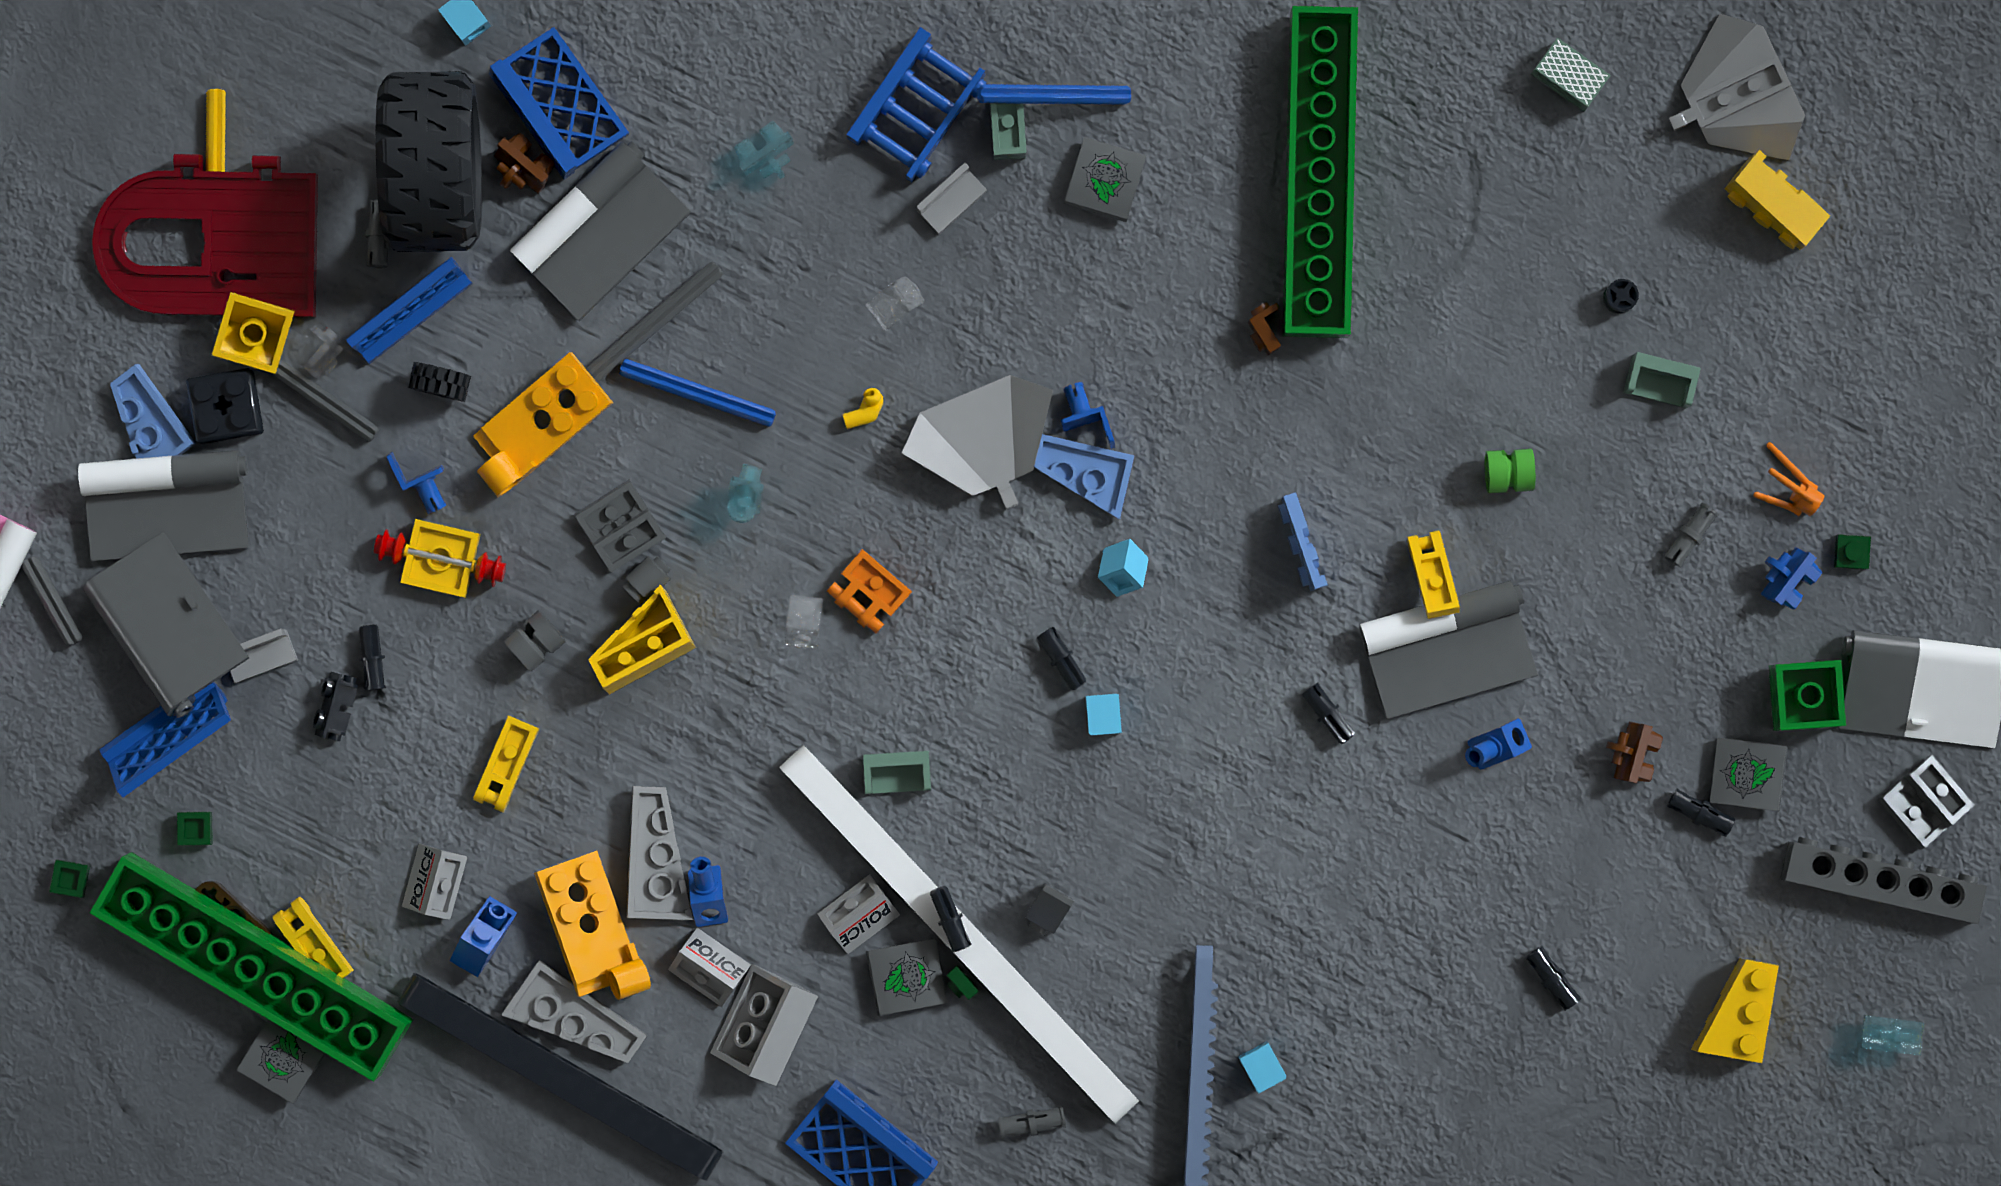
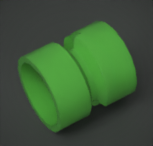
M1514 449L1511 455H1507L1504 450L1485 452L1484 468L1487 493H1506L1509 487H1513L1515 492L1535 490V459L1532 449Z

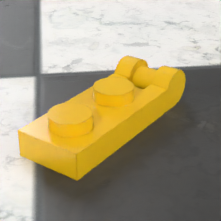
M1440 531L1429 532V536L1420 538L1417 535L1408 536V548L1412 557L1427 619L1460 613V605ZM1431 548H1432V550L1434 551V552L1422 554V551H1421V550H1426V549H1431Z
M512 716L507 717L474 794V801L481 804L485 801L494 805L495 810L504 813L540 728ZM492 781L503 785L500 794L490 790Z
M296 898L291 902L290 908L285 911L280 910L273 915L275 924L297 952L315 960L337 973L341 978L354 971L312 914L310 907L303 898ZM299 917L304 926L296 930L292 922Z

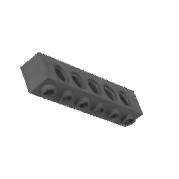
M1803 837L1798 838V843L1788 842L1780 880L1979 925L1987 886L1977 884L1978 877L1959 873L1958 879L1945 876L1947 870L1927 866L1926 872L1913 869V862L1895 859L1894 865L1881 862L1882 855L1863 851L1862 857L1849 855L1850 848L1833 844L1830 845V850L1817 847L1818 841ZM1822 856L1827 862V868L1822 874L1818 875L1814 872L1812 863L1816 857ZM1854 863L1859 869V875L1856 880L1850 882L1846 879L1844 871L1847 865ZM1885 870L1890 874L1891 882L1887 888L1881 889L1877 884V876L1881 871ZM1914 878H1919L1923 884L1922 892L1917 896H1913L1909 891V883ZM1950 885L1955 891V896L1950 903L1946 904L1941 898V891L1945 886Z

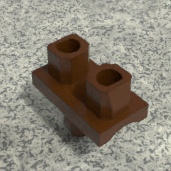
M518 133L509 140L503 138L497 145L498 150L494 157L501 163L496 169L504 175L500 185L506 189L513 183L522 190L527 184L539 194L545 188L548 176L553 170L555 162L543 153L533 162L527 158L525 154L531 149L532 144L521 133Z
M1629 721L1626 733H1619L1617 743L1607 741L1606 748L1614 751L1611 763L1617 765L1613 778L1636 784L1638 781L1650 782L1654 773V765L1645 763L1643 760L1646 750L1652 752L1660 750L1663 736L1652 731V726Z

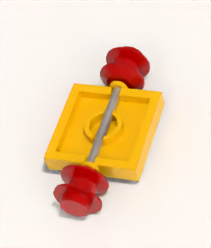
M415 519L410 544H406L403 533L400 532L394 538L390 537L389 530L386 529L383 535H377L374 545V553L379 554V561L388 556L392 557V562L395 565L403 557H406L400 583L464 598L467 595L471 573H474L478 584L484 579L491 580L492 587H495L496 582H503L506 571V563L501 562V555L493 561L489 560L487 552H484L478 560H475L481 534Z

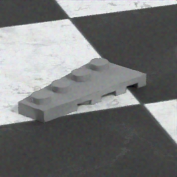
M632 786L626 917L693 920L666 787Z
M541 960L538 961L502 1013V1016L528 1024L539 1030H544L626 1063L630 1062L648 1036L591 995L586 994L578 997L573 983Z

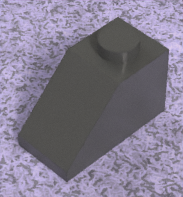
M1044 883L1025 918L1030 920L1028 927L1045 936L1047 931L1054 934L1074 903V900Z

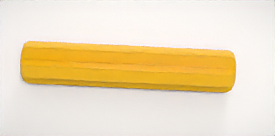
M210 89L206 92V171L225 172L226 92L222 89Z

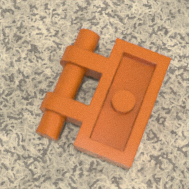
M863 549L841 573L851 582L844 590L834 582L826 591L836 599L835 604L841 609L845 607L858 618L857 623L863 628L867 626L875 634L884 626V623L875 616L878 611L883 609L888 615L892 616L912 593L909 588ZM858 590L862 591L873 601L867 609L853 598V595Z

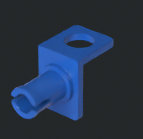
M1082 382L1074 383L1077 397H1075L1071 385L1063 388L1072 413L1070 417L1061 420L1063 431L1101 420L1111 449L1115 448V441L1103 406L1094 409L1090 408L1084 384Z
M393 452L387 454L386 457L402 490L410 487L412 489L416 488L427 510V514L436 510L431 498H433L438 510L446 506L433 480L436 478L435 475L444 471L442 465L406 481Z
M1518 718L1499 728L1469 739L1468 745L1470 748L1467 749L1465 758L1469 765L1482 770L1514 758L1531 749L1532 745L1521 720ZM1513 729L1520 737V746L1513 740Z
M697 857L690 863L692 868L688 871L690 902L697 927L728 922L723 897L721 868L718 865L711 866L710 860L706 857ZM707 909H716L717 911H719V913L713 917H705L701 915V913Z

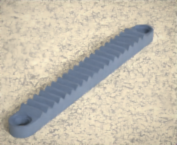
M1196 945L1183 1186H1208V1181L1202 1178V1176L1209 1173L1208 1167L1203 1165V1163L1210 1160V1156L1203 1150L1210 1147L1209 1140L1205 1139L1204 1136L1211 1134V1129L1205 1123L1211 1121L1212 1117L1205 1110L1212 1107V1102L1206 1099V1096L1213 1094L1212 1088L1207 1086V1083L1213 1081L1214 1077L1207 1070L1214 1067V1063L1208 1057L1215 1054V1050L1209 1046V1043L1214 1042L1216 1039L1214 1035L1209 1033V1030L1216 1028V1023L1211 1021L1210 1017L1217 1014L1216 1009L1212 1008L1211 1004L1218 999L1215 995L1211 994L1212 990L1218 988V984L1212 981L1213 945Z

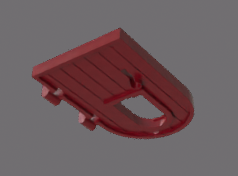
M174 154V171H152L127 180L109 195L97 215L92 238L93 254L97 269L110 290L121 300L137 309L167 315L223 316L230 292L292 310L294 311L293 317H316L318 174L281 173L280 156L253 155V172L203 171V155ZM184 167H193L194 179H183ZM262 169H272V181H261ZM143 218L202 219V233H204L205 245L204 253H201V267L145 266L136 264L125 254L127 252L125 241L128 234L125 231L131 223ZM226 271H231L235 274H257V279H232L229 282H225L223 274Z

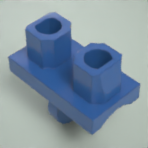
M1797 547L1794 548L1790 555L1783 552L1778 560L1769 556L1765 561L1771 568L1765 576L1769 583L1761 592V595L1769 601L1784 605L1793 610L1796 609L1803 597L1795 589L1796 585L1800 580L1812 585L1822 574V571L1814 563L1817 558L1810 552H1804Z

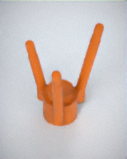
M1768 442L1767 448L1801 483L1796 485L1775 469L1770 468L1768 473L1793 491L1790 500L1794 503L1791 504L1760 492H1754L1753 496L1772 505L1789 510L1798 517L1802 512L1811 517L1820 507L1825 495L1817 490L1818 486L1811 482L1771 442Z

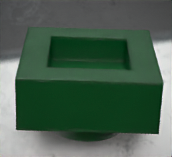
M1836 535L1834 568L1869 569L1871 536Z
M177 812V845L213 844L212 812Z
M59 859L55 860L49 892L84 898L90 865Z
M957 965L947 973V976L951 979L947 985L958 998L965 995L969 1000L979 991Z

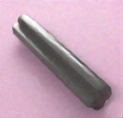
M33 556L25 560L21 567L64 644L72 646L82 640V635L39 558Z

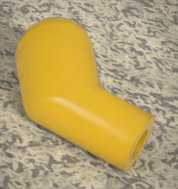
M867 389L863 394L864 398L859 409L843 414L847 429L872 423L877 419L883 406V396L878 389Z

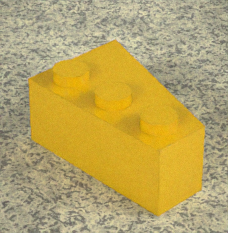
M1758 150L1748 158L1724 188L1729 192L1727 197L1738 207L1743 208L1746 206L1755 213L1753 218L1760 225L1767 229L1771 226L1780 233L1778 238L1791 249L1797 247L1801 250L1807 246L1830 215L1802 189L1797 190L1785 179L1788 176L1781 169L1775 172L1763 162L1766 155Z
M661 584L654 590V594L632 613L633 616L619 630H616L588 659L603 689L608 694L621 689L696 648L667 591Z
M1739 958L1720 994L1721 996L1712 1013L1709 1014L1706 1024L1697 1041L1695 1040L1691 1050L1762 1063L1779 965Z

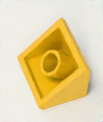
M230 292L212 355L276 374L294 311Z

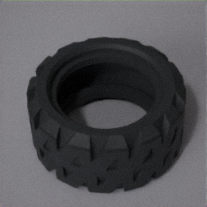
M462 71L392 72L385 77L379 86L376 102V178L383 238L397 252L467 251V249L472 248L480 236L482 215L481 139L475 85L468 75Z

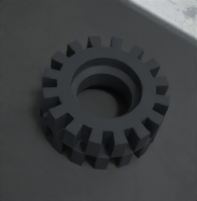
M414 362L408 388L442 398L465 402L471 376L443 367Z

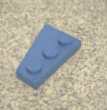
M135 364L110 383L121 420L125 423L131 441L129 445L132 454H135L136 459L182 455L196 444L140 364Z
M1042 434L1034 468L1120 520L1134 455Z
M1295 492L1281 498L1283 504L1278 505L1283 524L1289 523L1293 534L1288 536V541L1292 554H1299L1302 567L1297 568L1303 587L1309 585L1310 592L1323 588L1328 584L1325 575H1319L1317 569L1320 567L1319 558L1312 542L1309 543L1308 537L1310 534L1297 494Z

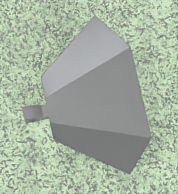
M1719 14L1681 83L1691 108L1669 118L1674 131L1697 120L1709 145L1753 154L1760 150L1768 157L1789 161L1805 114L1763 26Z
M1009 375L919 413L902 454L972 496L997 488L1006 510L1018 505V501L1009 482L1032 472L1034 469L1053 390Z

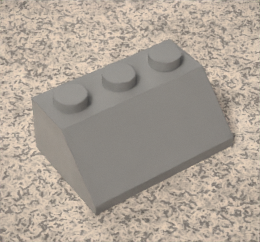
M752 964L710 1053L748 1076L776 1086L818 996L793 982Z

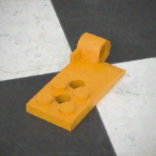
M569 352L473 435L491 457L478 469L477 473L497 497L504 495L611 406L613 401L572 352ZM564 389L571 390L575 395V403L570 408L563 407L559 402V395ZM540 410L548 412L551 418L549 426L545 429L539 428L534 421L536 413Z
M598 851L535 872L537 884L577 996L580 997L610 986L615 998L621 1000L650 989L651 982L647 968L639 958L634 942L630 943ZM572 884H579L584 889L582 901L575 902L570 898L568 891ZM583 915H590L594 918L595 929L593 932L586 933L581 929L580 919Z

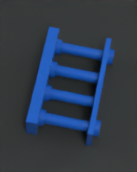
M921 27L846 134L847 139L859 146L862 140L865 142L870 140L908 166L910 170L906 174V179L911 183L916 176L922 179L932 164L928 159L971 96L977 98V88L987 84L983 80L985 70L979 68L974 77H972L932 49L933 45L930 44L932 40L931 34ZM917 60L921 62L926 60L965 87V90L955 104L914 76L915 72L911 69ZM899 86L903 89L908 87L947 114L937 130L895 103L896 99L892 96ZM881 113L885 116L887 114L891 115L929 141L919 157H916L877 130L878 126L874 123Z

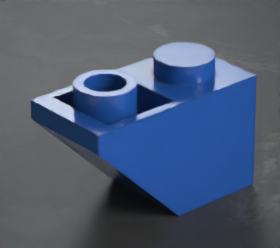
M489 896L459 939L450 962L478 977L495 953L518 912Z

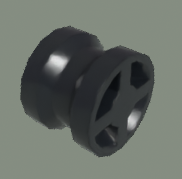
M1628 279L1615 280L1606 287L1603 293V302L1606 308L1617 314L1628 312L1636 305L1639 299L1637 286Z

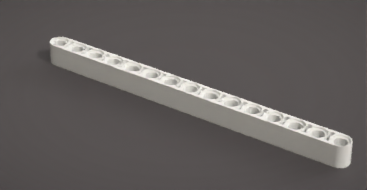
M802 745L780 766V769L951 949L943 927L938 925V922L941 920L930 896V892L938 887L818 759ZM962 913L963 917H961V920L972 945L954 952L956 956L1116 1124L1139 1100Z

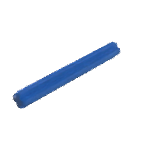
M983 84L977 88V99L980 103L1125 105L1131 101V89L1128 86Z
M624 359L620 367L619 374L628 379L770 427L774 422L776 412L768 407L629 359Z

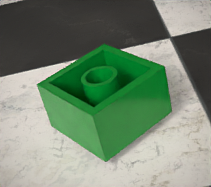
M1841 660L1769 665L1773 731L1846 726Z

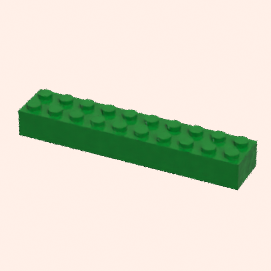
M1292 6L1290 11L1282 337L1348 338L1351 335L1358 7Z
M133 852L121 857L90 911V914L373 1082L382 1075L414 1020L347 979L339 977L337 973L315 960L307 958L293 947L263 931L251 922L246 921L229 909L224 908V906L207 896L200 894L192 887Z

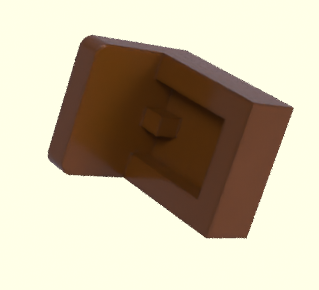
M1267 302L1261 304L1251 311L1253 317L1247 322L1254 332L1250 335V338L1259 352L1265 350L1267 355L1272 354L1281 347L1265 321L1266 318L1279 311L1280 307L1277 302L1271 306Z

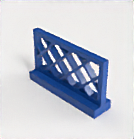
M554 27L503 61L500 59L490 66V77L544 153L555 162L554 167L563 180L574 174L576 169L629 135L626 127ZM551 38L560 49L558 60L539 56L540 46ZM536 49L535 55L529 54L530 52ZM563 54L569 62L561 61ZM519 59L534 61L531 78L517 75L511 65ZM538 62L557 66L554 82L535 78ZM560 67L571 68L578 74L577 86L557 83ZM581 80L583 81V83L586 85L587 88H582V87H580V85H581ZM523 82L530 83L529 91ZM533 84L553 88L550 104L536 102L532 96ZM556 89L576 92L573 108L553 105ZM579 93L593 95L597 101L596 113L576 109ZM600 106L606 115L599 114ZM542 109L549 110L548 117L545 115ZM552 111L572 114L569 131L553 126L550 122ZM575 115L594 118L592 135L572 131ZM598 119L612 122L618 132L610 138L595 136ZM560 135L568 136L567 143H565ZM571 137L590 140L589 151L578 159L569 148ZM594 141L601 143L593 148Z
M451 257L355 331L346 341L371 364L473 283Z
M215 682L194 695L196 697L195 702L192 704L194 708L185 716L177 718L176 715L169 717L163 708L159 706L100 749L101 755L109 764L116 790L122 798L231 721L225 705L228 701L226 695Z
M837 1079L785 1142L786 1145L837 1186H851L850 1174L868 1172L869 1186H874L873 1172L886 1170L891 1171L892 1186H897V1169H909L918 1177L911 1186H920L938 1164L936 1159ZM826 1103L837 1111L838 1123L821 1125L819 1111ZM815 1117V1124H816V1125L808 1126L809 1123H810V1122L813 1120V1118ZM843 1117H845L850 1122L844 1123ZM857 1127L863 1132L864 1144L846 1145L844 1128ZM839 1129L841 1146L823 1148L821 1130ZM816 1131L818 1148L806 1149L796 1139L802 1132ZM869 1138L876 1143H869ZM883 1148L887 1151L890 1165L872 1166L870 1149ZM865 1149L867 1167L849 1168L847 1151ZM842 1151L844 1169L832 1170L825 1165L824 1153ZM813 1154H819L820 1160ZM894 1158L897 1159L901 1164H895ZM845 1174V1180L839 1175Z

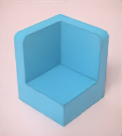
M450 0L438 9L465 46L491 27L488 20L472 0Z
M1131 539L1108 546L1103 550L1098 578L1116 597L1143 588L1148 557Z
M1119 694L1085 696L1089 734L1122 733Z
M1267 1041L1238 1056L1258 1094L1286 1079V1074Z

